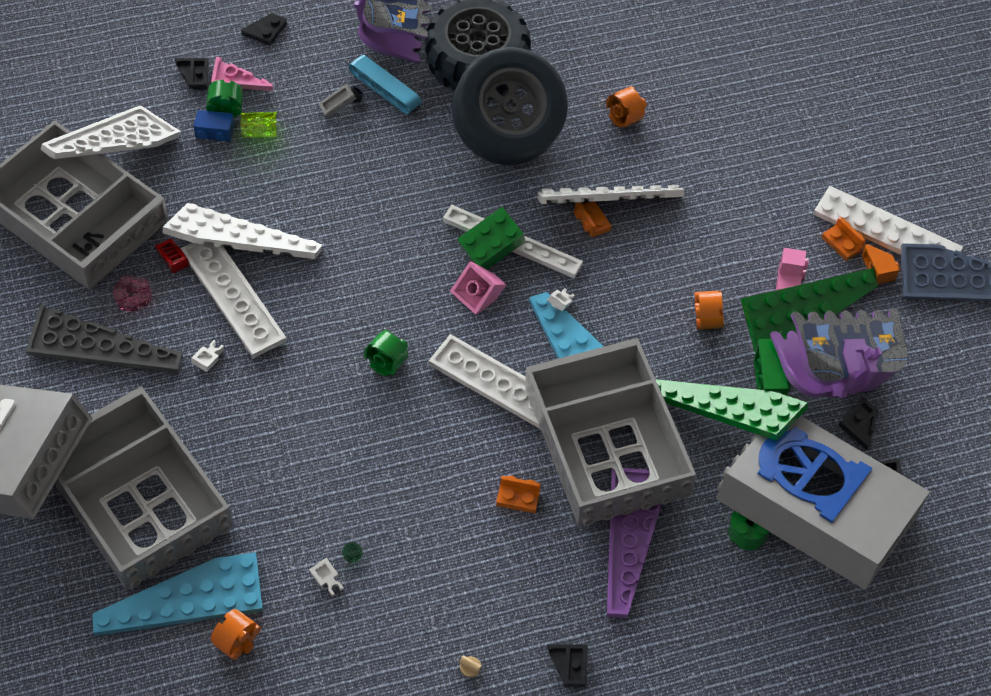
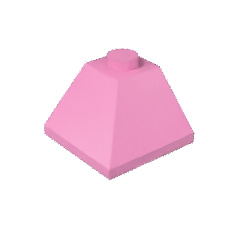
M469 262L450 292L477 315L497 300L507 284L494 273L473 262Z

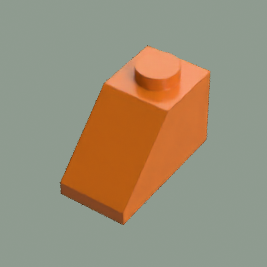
M869 244L865 245L862 258L867 269L874 268L877 283L882 284L896 281L900 267L898 262H895L893 255Z

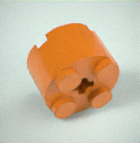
M633 86L607 97L606 109H610V114L608 115L617 127H627L642 120L644 117L645 108L647 107L646 100L640 97Z
M694 292L697 330L724 328L722 292Z
M233 609L224 616L226 620L222 624L218 622L212 632L211 642L228 657L236 660L243 653L248 654L253 649L254 644L252 642L259 634L261 627L242 612Z

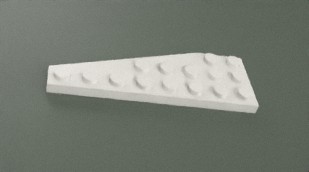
M138 106L45 142L41 146V151L53 159L151 148L178 138L180 131L144 107Z
M189 203L163 226L164 234L202 245L204 242L214 243V246L217 247L227 244L231 245L233 249L263 252V249L272 250L273 254L278 255L288 252L294 257L315 259L322 251V244L316 243L313 240L302 239L296 235H289L280 230H273L260 224L250 223L244 219H237L228 214H221L212 209H205Z

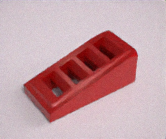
M172 238L155 246V249L172 274L189 266L188 258Z

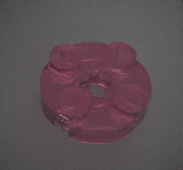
M125 275L114 286L113 297L118 307L122 310L137 311L139 307L148 305L152 292L148 280L138 276L129 277ZM135 291L137 293L133 294L132 296H129V292Z

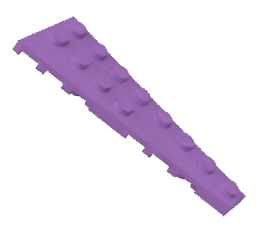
M613 468L611 470V491L618 486V477ZM623 468L626 477L635 483L646 481L650 475L647 469ZM662 504L653 505L646 510L639 509L628 515L614 516L610 519L607 617L628 618Z

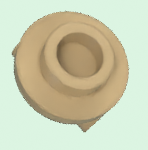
M463 655L460 659V671L464 676L475 677L480 673L482 665L477 658Z

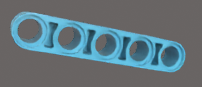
M361 55L349 64V70L356 78L403 113L409 114L421 104V99L417 93L367 56Z

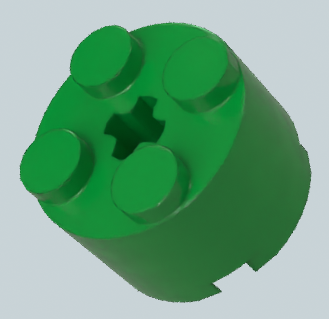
M217 80L209 85L206 102L207 111L232 113L233 118L242 113L243 89L238 83L234 81L227 83L224 80Z
M383 330L364 349L365 360L369 359L371 362L369 366L375 372L383 376H388L389 374L392 376L408 359V344L405 340L391 334L390 331Z
M734 510L728 527L730 540L734 541L743 550H756L767 541L770 532Z

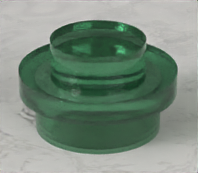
M355 542L347 543L342 549V556L348 562L358 561L363 554L361 546Z

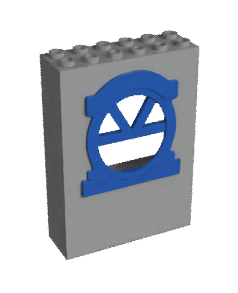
M802 416L777 441L754 434L750 441L751 444L747 443L741 451V456L737 455L731 464L732 466H727L722 474L724 479L717 487L719 492L716 499L866 590L917 518L930 491ZM790 448L804 468L779 464V456ZM807 456L814 459V462L811 463ZM821 465L844 477L842 489L832 495L817 496L801 491ZM781 471L801 474L803 476L793 486L785 479Z

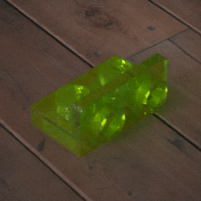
M277 112L241 113V137H276Z

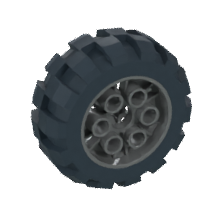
M457 0L456 4L448 3L442 7L438 15L435 14L427 27L428 37L425 39L426 62L434 77L444 87L451 86L455 92L467 67L481 55L505 47L522 48L530 51V31L518 11L513 12L511 6L501 0L498 3L492 0ZM506 84L496 87L498 93L508 89Z

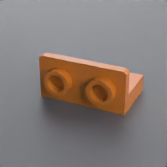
M595 201L585 204L575 202L574 215L577 219H580L584 231L588 232L591 238L611 231L609 221Z
M842 217L838 218L835 226L822 234V239L846 262L862 252L866 242L863 235L858 233Z
M501 476L496 506L536 513L541 484L534 480H522L514 476Z

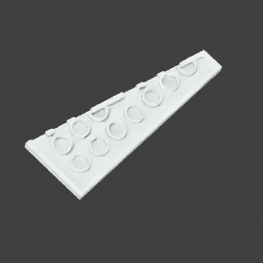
M652 185L650 189H643V186H632V189L617 186L614 187V190H609L607 187H596V190L581 187L578 188V191H572L571 188H560V191L554 192L551 188L542 189V192H538V200L541 204H547L546 200H550L553 203L566 202V199L570 200V202H584V198L588 201L619 200V197L623 199H636L637 197L649 199L655 198V196H659V198L684 197V189L679 188V185H668V188H661V185Z

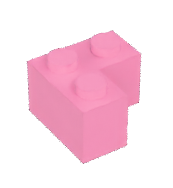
M789 248L783 249L778 268L776 290L801 285V281L805 279L809 259H805L806 251Z

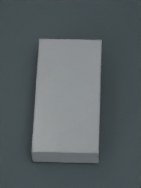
M345 84L318 104L324 115L329 118L354 101L356 97L350 86Z

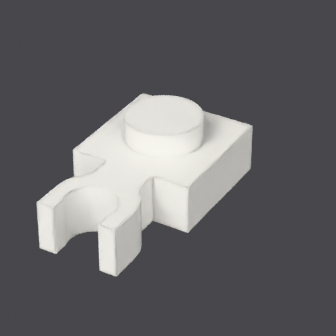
M564 288L562 292L559 290L553 292L547 301L555 309L563 311L570 306L575 295L567 294V289Z
M213 340L208 349L202 347L191 358V363L207 372L218 361L219 355L224 351V346L221 345L219 348H214L216 341Z
M327 558L309 569V572L321 588L324 585L328 586V592L332 597L335 596V593L332 591L334 586H337L340 591L344 589L340 582L335 581L338 573Z

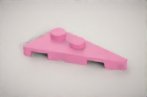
M216 57L211 83L217 80H224L227 83L234 81L242 89L273 91V85L263 78L259 80L253 77V73L238 68L232 63L230 65L224 63L220 57Z

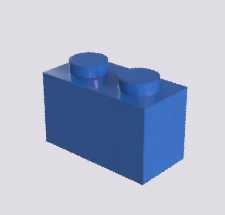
M198 110L193 126L195 138L231 141L235 125L233 114Z

